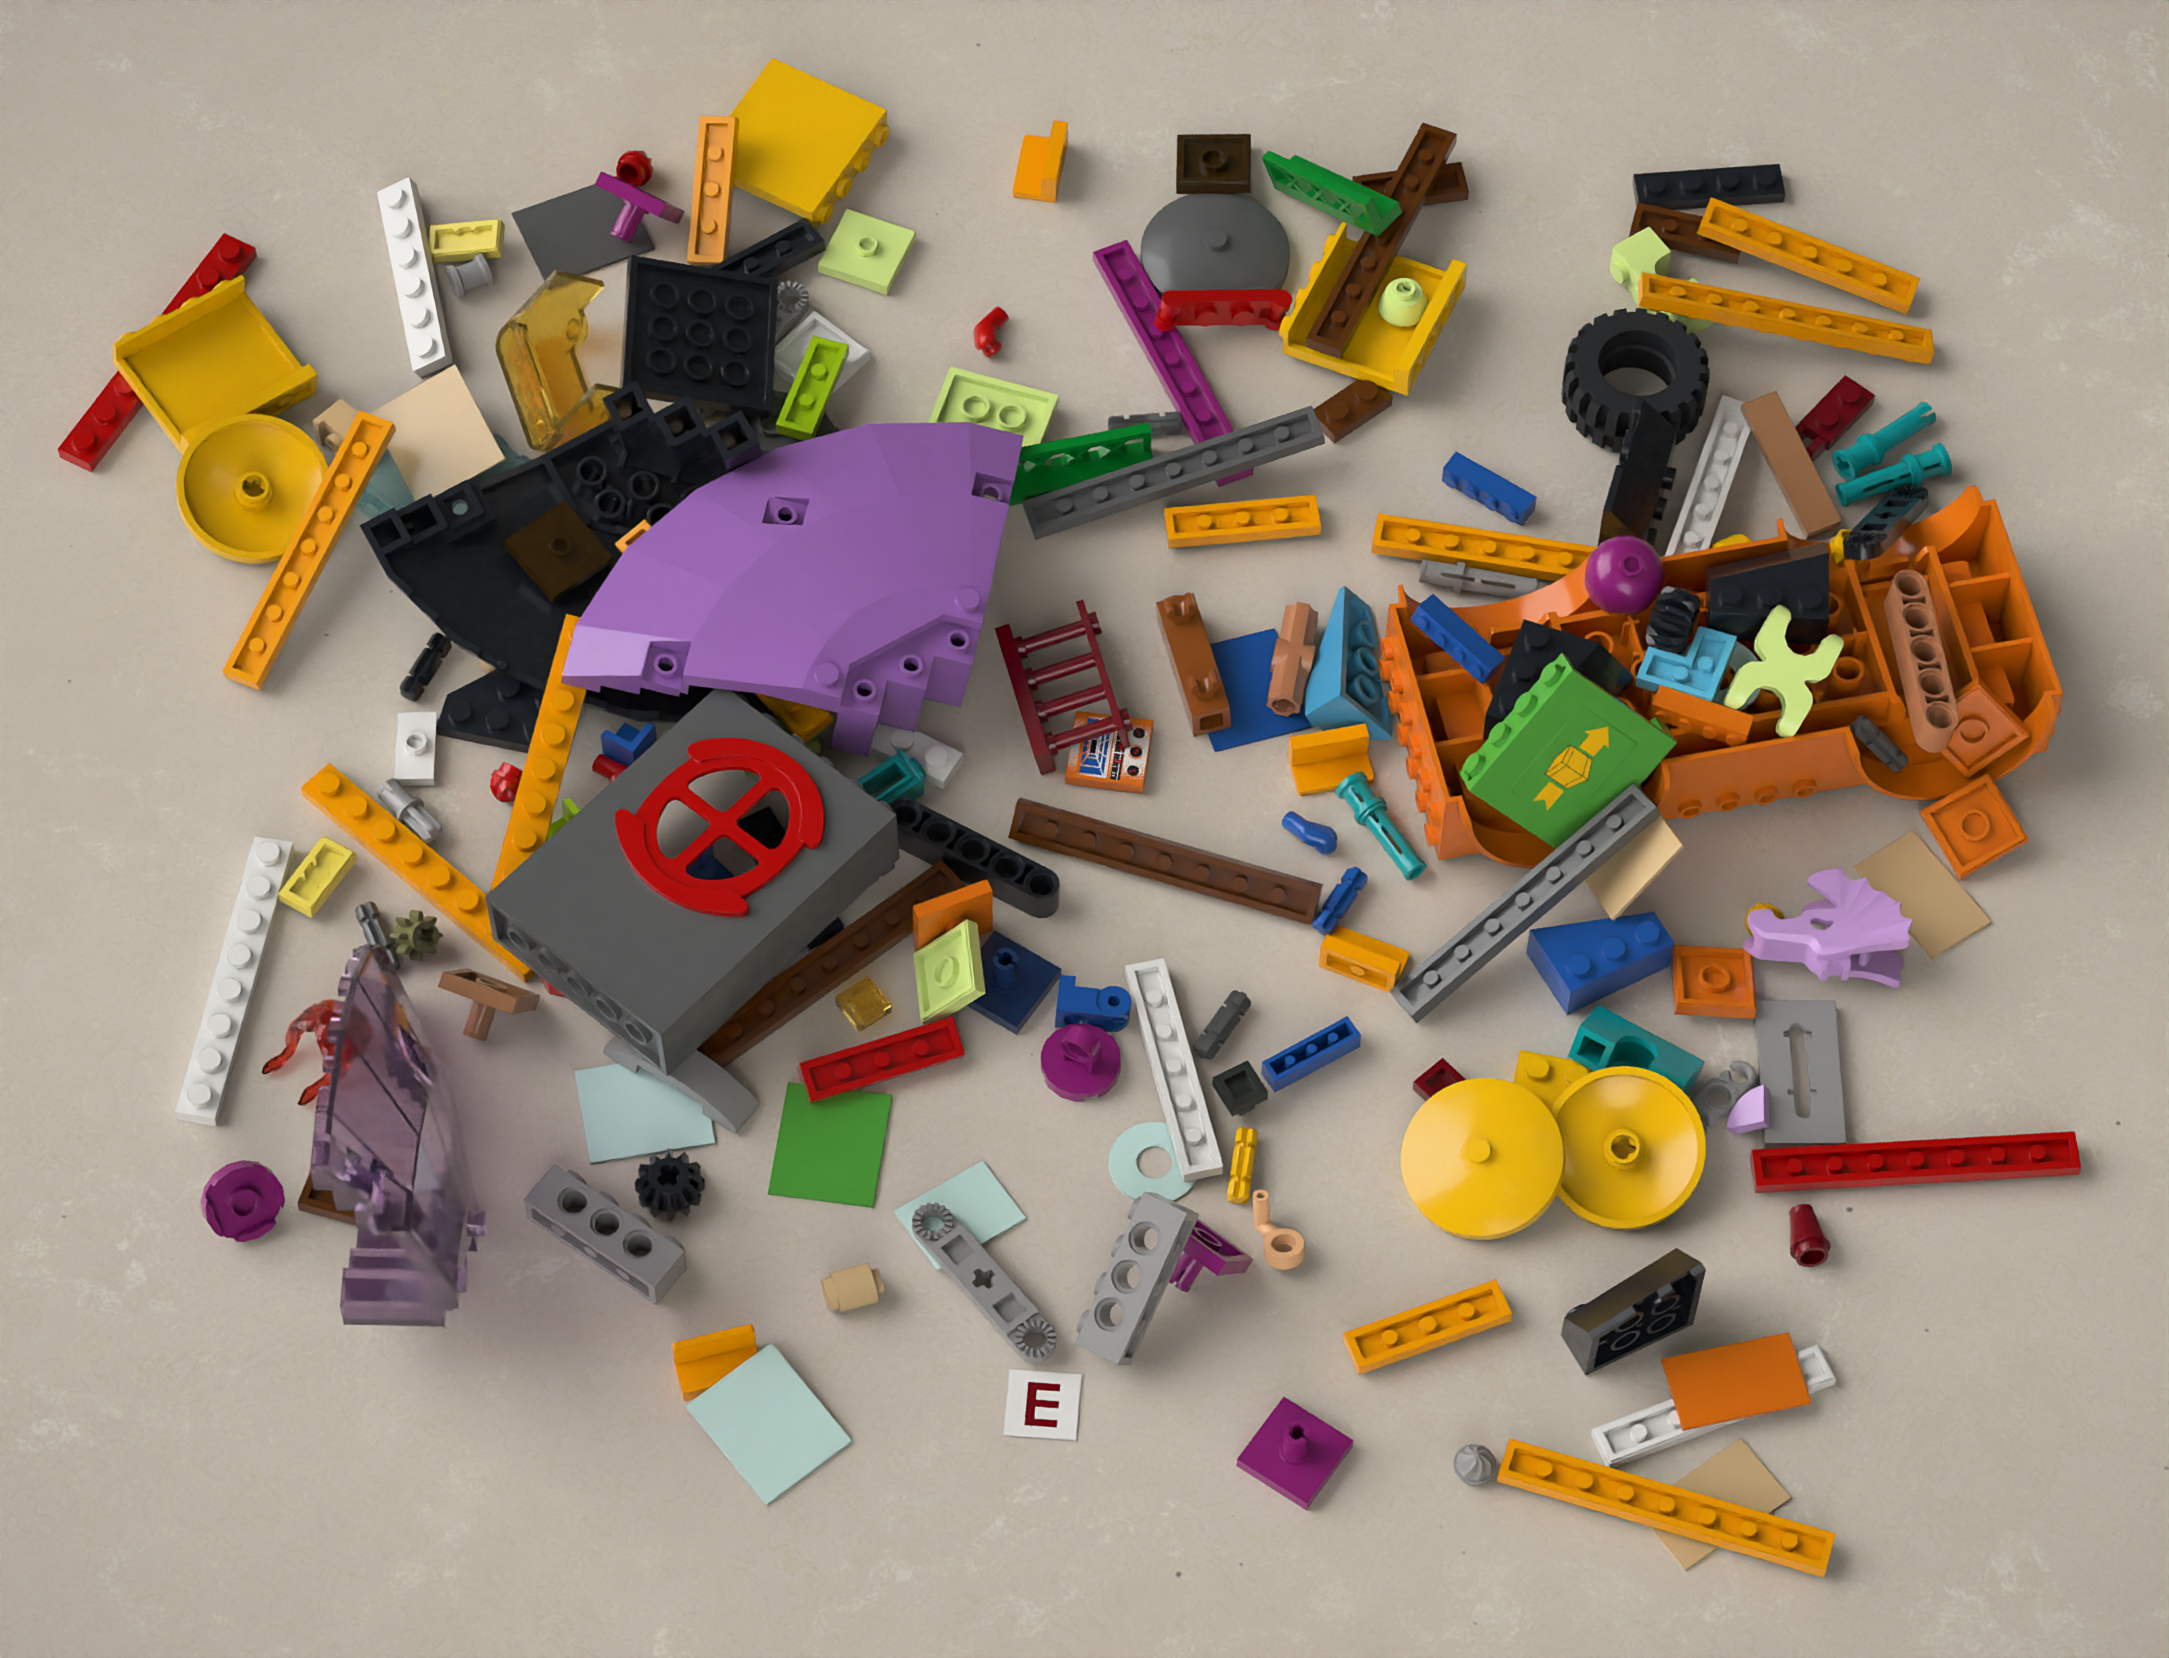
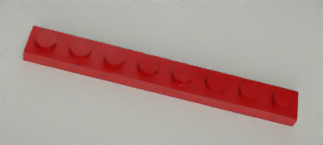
M223 233L162 314L168 315L179 309L188 299L193 297L199 298L209 293L217 284L224 280L231 281L243 275L257 257L256 248ZM119 370L58 448L60 458L91 473L144 405Z
M2075 1131L1752 1149L1750 1153L1755 1193L2079 1175L2081 1170Z

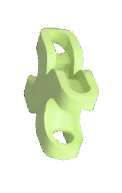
M1779 604L1770 612L1754 640V650L1762 662L1750 661L1738 669L1725 694L1723 706L1737 710L1745 704L1748 697L1755 690L1766 689L1772 691L1779 697L1782 706L1779 720L1775 726L1776 733L1781 738L1793 737L1813 704L1812 694L1805 683H1817L1829 675L1843 648L1844 640L1832 634L1821 641L1813 654L1807 656L1795 654L1787 646L1785 640V633L1791 620V613L1789 609Z

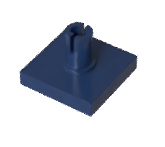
M994 930L980 948L986 993L966 1006L1017 1035L1060 979L1061 968Z

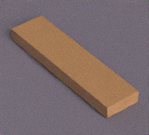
M1777 391L1742 404L1740 410L1805 538H1811L1840 526L1842 519Z

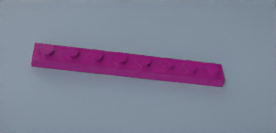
M1128 240L1094 251V264L1175 410L1180 412L1182 422L1194 444L1233 432L1232 426L1177 328L1175 327L1174 330L1165 332L1155 326L1154 319L1157 311L1160 309L1161 299ZM1254 468L1215 480L1218 487L1253 475Z

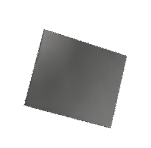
M593 184L511 213L547 287L626 260L631 255L637 256L655 249L642 221L631 243L610 234L625 204L622 202V198Z

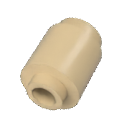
M868 1262L830 1272V1277L821 1279L822 1291L829 1311L839 1309V1312H844L878 1303V1294L884 1292L879 1269L871 1270Z

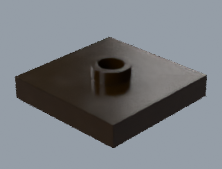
M1251 134L1177 135L1176 194L1251 193Z
M565 500L507 538L503 545L552 603L611 564L614 558Z

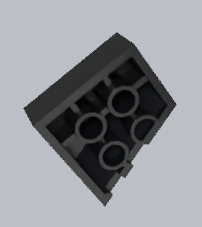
M1524 619L1486 712L1483 739L1487 740L1489 738V734L1494 726L1505 720L1514 709L1518 698L1534 686L1540 679L1543 669L1549 663L1554 662L1561 653L1567 656L1576 671L1614 697L1633 682L1634 676L1600 643Z
M1675 1248L1590 1302L1580 1304L1571 1309L1564 1317L1561 1336L1585 1376L1693 1325L1706 1272L1702 1262Z

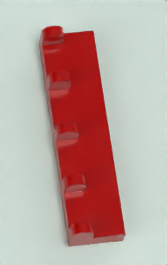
M949 1017L801 1062L797 1066L800 1081L804 1084L809 1103L812 1104L963 1058L965 1052L954 1018Z

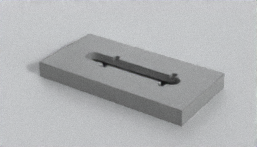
M1756 1000L1757 1011L1754 1025L1759 1086L1764 1085L1770 1090V1127L1762 1129L1763 1149L1847 1144L1835 1000ZM1794 1027L1801 1028L1805 1034L1811 1115L1806 1118L1799 1117L1795 1111L1789 1030Z

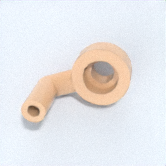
M1262 1189L1256 1190L1252 1195L1254 1225L1264 1237L1265 1261L1271 1267L1281 1270L1292 1269L1298 1266L1305 1257L1303 1236L1294 1229H1278L1270 1220L1269 1193Z

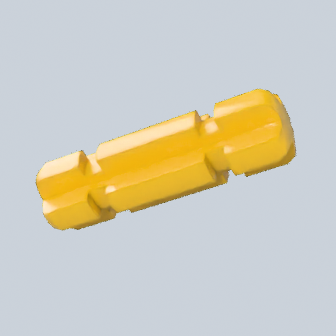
M1240 1127L1236 1131L1227 1191V1200L1232 1204L1244 1205L1249 1201L1258 1141V1132L1254 1128Z

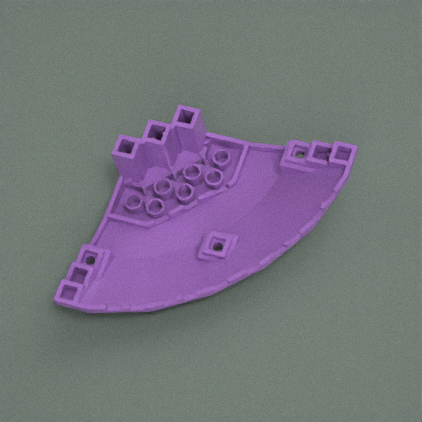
M969 422L866 424L776 448L696 489L626 548L575 625L561 683L600 692L601 686L639 694L640 689L644 688L678 697L680 693L688 694L690 685L760 693L837 712L838 716L830 748L869 757L877 723L915 732L923 699L957 707L962 705L985 615L1024 436ZM984 495L991 496V497H995V498H997V499H996V500L987 499V498L984 497ZM781 514L790 516L791 520L783 521L778 516ZM659 665H669L672 667V670L662 671Z

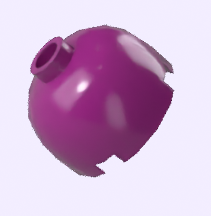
M1632 535L1615 536L1601 543L1588 558L1584 578L1585 588L1591 600L1603 611L1611 614L1613 612L1625 614V616L1635 615L1646 610L1658 597L1664 581L1663 562L1657 550L1646 540Z

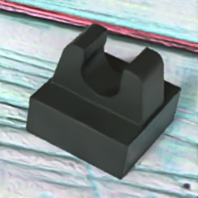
M1248 1060L1212 1077V1086L1232 1117L1237 1114L1241 1116L1253 1110L1257 1104L1268 1099L1267 1089Z

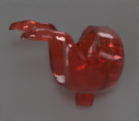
M336 999L322 1000L304 1009L290 1023L285 1035L286 1047L282 1053L267 1061L263 1066L262 1074L264 1075L280 1070L296 1052L298 1042L303 1033L315 1032L316 1041L325 1060L327 1070L322 1078L304 1089L297 1103L300 1106H305L315 1100L320 1091L337 1081L349 1060L356 1058L362 1050V1045L365 1043L366 1032L362 1021L342 1001Z

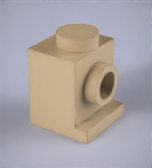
M340 398L313 420L316 442L321 447L326 443L329 449L336 455L358 412Z

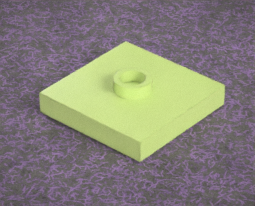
M846 209L818 263V272L887 295L916 240V231Z
M966 919L913 953L921 1024L926 1025L943 1020L986 993L978 925L976 922Z

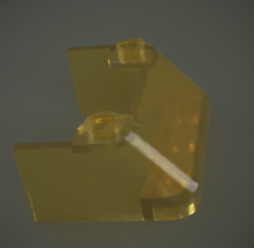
M555 270L500 329L495 343L496 354L526 441L533 450L547 453L608 421L602 398L621 389L595 383L588 390L575 351L587 338L589 332L584 309L605 287L601 280Z

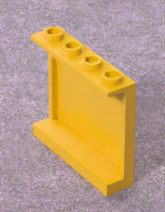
M772 58L729 115L739 119L734 186L806 218L817 231L821 224L825 225L828 223L840 198L844 199L848 195L853 179L858 172L863 173L871 160V154L876 147H882L886 142L890 132V127L887 126V110Z
M1342 222L1336 234L1328 236L1321 261H1315L1309 273V283L1305 289H1299L1291 316L1286 315L1282 320L1279 336L1283 338V354L1362 381H1371L1377 386L1408 396L1466 287L1467 263L1452 259L1448 269L1444 271L1396 255L1343 357L1339 359L1307 348L1306 338L1358 243L1347 238V223ZM1399 278H1409L1416 281L1429 300V304L1419 323L1408 327H1399L1388 323L1378 311L1379 297L1390 282Z
M242 275L231 281L224 280L220 282L212 291L199 298L193 297L188 299L179 309L168 315L161 314L155 317L147 326L136 332L131 331L123 334L113 344V364L182 456L191 441L200 432L221 419L240 414H264L275 417L317 394V372L310 363L303 367L300 365L246 294L245 278Z

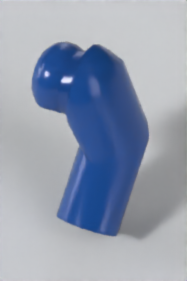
M1294 811L1288 812L1283 817L1282 827L1307 845L1316 847L1318 853L1328 855L1336 850L1338 838L1336 832L1331 827L1308 821Z

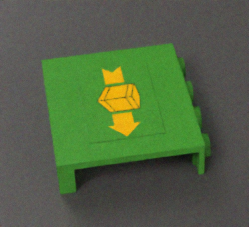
M1561 653L1554 662L1549 663L1543 669L1540 679L1534 686L1518 698L1514 709L1505 720L1494 726L1489 734V738L1481 748L1466 759L1463 769L1459 774L1471 793L1557 849L1629 786L1634 784L1638 788L1675 746L1677 741L1666 724L1656 717L1648 721L1576 671L1567 656Z

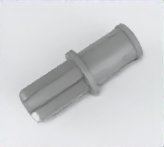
M395 778L386 781L392 788L391 792L382 784L378 789L377 796L397 814V820L403 825H408L423 841L427 843L436 841L443 830L442 825L424 808V802L418 797L413 798Z

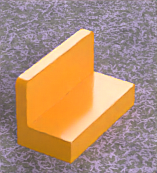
M1054 120L1050 138L1034 135L1024 136L1013 185V197L1056 203L1068 146V122Z
M1366 723L1289 737L1287 758L1299 796L1334 791L1345 778L1356 772L1365 773L1368 778L1367 784L1374 782V774L1368 756L1369 733Z
M1337 926L1332 936L1326 934L1320 947L1319 967L1390 993L1389 991L1398 984L1408 963L1410 953L1407 950L1348 928Z
M753 1324L672 1343L673 1362L683 1400L687 1401L697 1398L758 1352Z

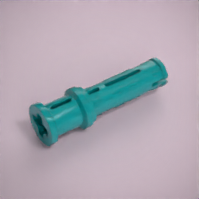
M1921 402L1873 435L1870 433L1860 435L1854 445L1846 450L1839 449L1832 454L1835 470L1843 479L1850 481L1859 477V472L1869 465L1877 466L1883 461L1886 452L1928 425L1936 422L1935 412L1928 416H1922L1933 408L1928 403Z
M1937 443L1929 451L1915 456L1911 453L1904 455L1898 464L1844 483L1836 484V495L1840 504L1847 507L1850 504L1880 495L1906 484L1911 487L1921 486L1923 480L1940 474L1943 477L1949 476L1952 473V464L1944 445Z
M1356 772L1345 778L1338 785L1335 793L1339 799H1345L1354 811L1355 821L1370 829L1407 881L1415 879L1422 874L1427 865L1420 859L1403 833L1386 813V801L1383 797L1375 795L1367 784L1368 778L1365 773ZM1359 794H1360V795L1362 796V798L1364 799L1363 802L1359 799V797H1358ZM1387 833H1389L1392 836V838L1401 848V850L1403 851L1402 854H1400V852L1388 838Z

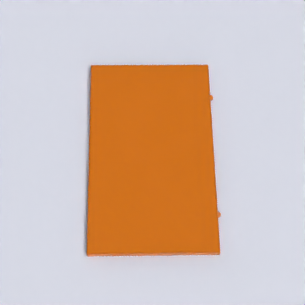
M1789 1332L1661 1359L1682 1431L1812 1403Z

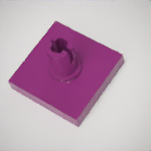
M602 171L594 184L623 199L622 202L625 204L610 234L628 243H631L644 214L649 215L650 212L657 217L679 225L685 213L684 210Z
M1197 1219L1183 1250L1184 1252L1169 1282L1171 1284L1177 1282L1176 1288L1189 1292L1191 1285L1204 1266L1217 1276L1245 1273L1254 1259Z
M1283 1397L1237 1458L1236 1466L1307 1510L1353 1448L1354 1440L1286 1397Z

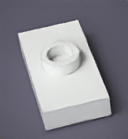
M397 712L394 778L401 786H435L437 712Z

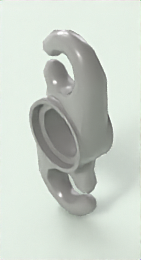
M1734 1061L1730 1064L1732 1071L1740 1070L1746 1073L1748 1077L1746 1082L1737 1083L1732 1081L1731 1072L1724 1070L1719 1078L1708 1080L1702 1089L1691 1099L1698 1114L1706 1118L1707 1127L1715 1126L1718 1119L1729 1117L1736 1102L1745 1093L1756 1087L1758 1075L1754 1067L1749 1063ZM1713 1091H1722L1728 1095L1730 1102L1725 1106H1715L1709 1102L1707 1095ZM1703 1126V1128H1704V1133H1705V1135H1706V1133H1707V1128Z

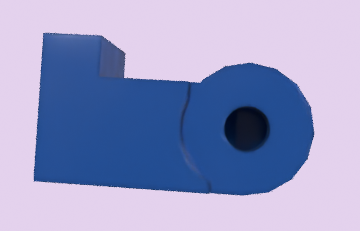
M1060 975L1055 1027L1063 1028L1070 1024L1086 1023L1102 1028L1105 1032H1118L1128 1025L1132 1002L1131 996L1125 989L1118 986H1108L1102 990L1075 986L1076 976Z

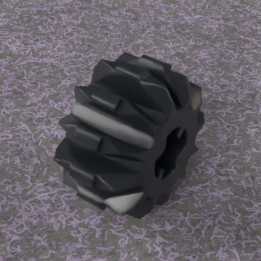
M1666 586L1661 591V594L1658 595L1657 602L1649 618L1650 621L1645 637L1647 644L1665 652L1681 654L1688 645L1694 626L1697 623L1696 620L1701 605L1699 597L1690 593L1689 590Z
M668 1148L665 1158L662 1159L652 1153L649 1158L650 1165L640 1164L638 1169L639 1178L634 1182L635 1191L640 1194L638 1196L639 1204L642 1208L650 1207L651 1215L654 1218L662 1212H666L667 1218L672 1221L677 1211L688 1217L690 1205H700L702 1201L700 1192H703L705 1189V1180L700 1176V1165L698 1162L689 1163V1156L686 1152L677 1158H673V1153Z

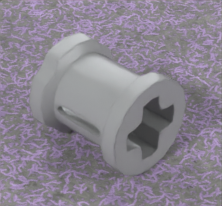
M481 253L475 255L474 260L457 267L453 265L445 267L448 282L457 298L464 296V291L482 284L486 286L493 285L491 270Z

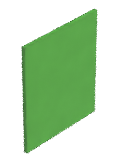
M788 1082L768 1195L873 1208L892 1095L855 1090L810 1104L804 1084Z

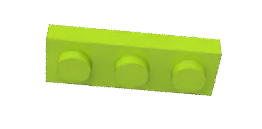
M812 336L776 422V433L804 441L815 437L848 358L849 345Z

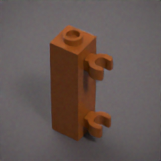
M1188 592L1183 596L1173 595L1165 598L1163 601L1156 602L1158 625L1193 737L1231 728L1230 706L1194 593Z

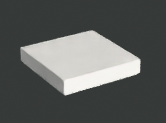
M813 311L775 346L774 372L792 385L813 335L849 345V355L833 391L834 393L871 359L868 349L820 314Z

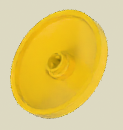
M264 414L230 416L205 428L191 441L185 450L176 478L178 509L191 534L213 553L241 563L262 564L281 560L329 468L315 442L295 425L283 419Z
M1630 1066L1600 1069L1572 1083L1552 1106L1550 1112L1561 1131L1566 1154L1564 1176L1556 1196L1565 1207L1579 1218L1593 1225L1611 1230L1626 1231L1647 1228L1675 1214L1694 1193L1701 1179L1706 1157V1139L1703 1124L1689 1097L1664 1076L1647 1069Z
M1475 1078L1457 1082L1442 1089L1421 1106L1411 1120L1404 1136L1401 1150V1170L1404 1184L1411 1199L1422 1215L1432 1224L1457 1237L1471 1240H1492L1510 1236L1523 1230L1535 1222L1548 1209L1555 1199L1563 1180L1566 1154L1563 1137L1555 1118L1536 1095L1520 1085L1495 1078Z

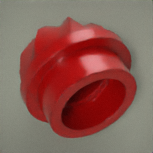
M634 150L625 152L619 158L616 167L618 178L636 187L645 185L653 174L652 158H649L644 151Z
M503 762L499 770L493 771L490 789L498 801L505 803L515 801L523 770Z

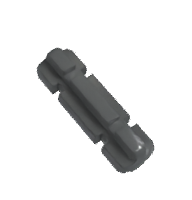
M1178 411L1165 412V416H1160V413L1129 415V419H1124L1123 415L1110 416L1107 422L1108 430L1149 423L1152 436L1161 435V431H1166V435L1179 434L1182 431V417Z
M1859 715L1856 721L1851 723V732L1893 772H1900L1903 766L1908 764V756L1866 715Z
M367 902L357 906L355 910L356 917L363 928V934L371 953L376 959L379 972L383 975L396 972L400 968L399 958L392 947L393 944L383 920L379 916L380 913L374 902Z
M1236 990L1229 994L1224 1001L1226 1007L1222 1005L1204 1029L1206 1034H1201L1193 1045V1049L1198 1053L1199 1057L1208 1060L1215 1057L1221 1048L1218 1044L1221 1043L1223 1045L1240 1022L1241 1018L1239 1015L1244 1016L1250 1008L1251 1000L1247 997V994Z

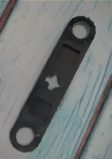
M1907 486V490L1904 487L1891 490L1890 496L1884 497L1850 531V535L1844 538V557L1851 560H1869L1880 557L1929 506L1928 490L1926 488L1923 489V487L1918 488V486H1914L1912 489L1911 486Z

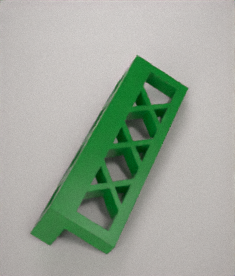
M1268 151L1262 157L1276 190L1377 237L1402 213L1397 201L1302 157L1294 155L1289 160L1271 151Z
M1145 423L1021 447L1018 462L1025 460L1027 462L1017 465L1009 506L1022 504V501L1154 458L1151 451L1152 431L1150 424ZM1141 438V442L1125 445V443L1129 440ZM1102 446L1098 450L1088 452L1090 448ZM1064 453L1061 457L1051 459L1053 455Z

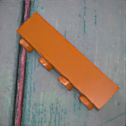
M1662 685L1658 688L1650 713V718L1652 719L1656 717L1663 723L1677 726L1684 731L1701 734L1708 739L1725 742L1732 747L1746 745L1755 717Z

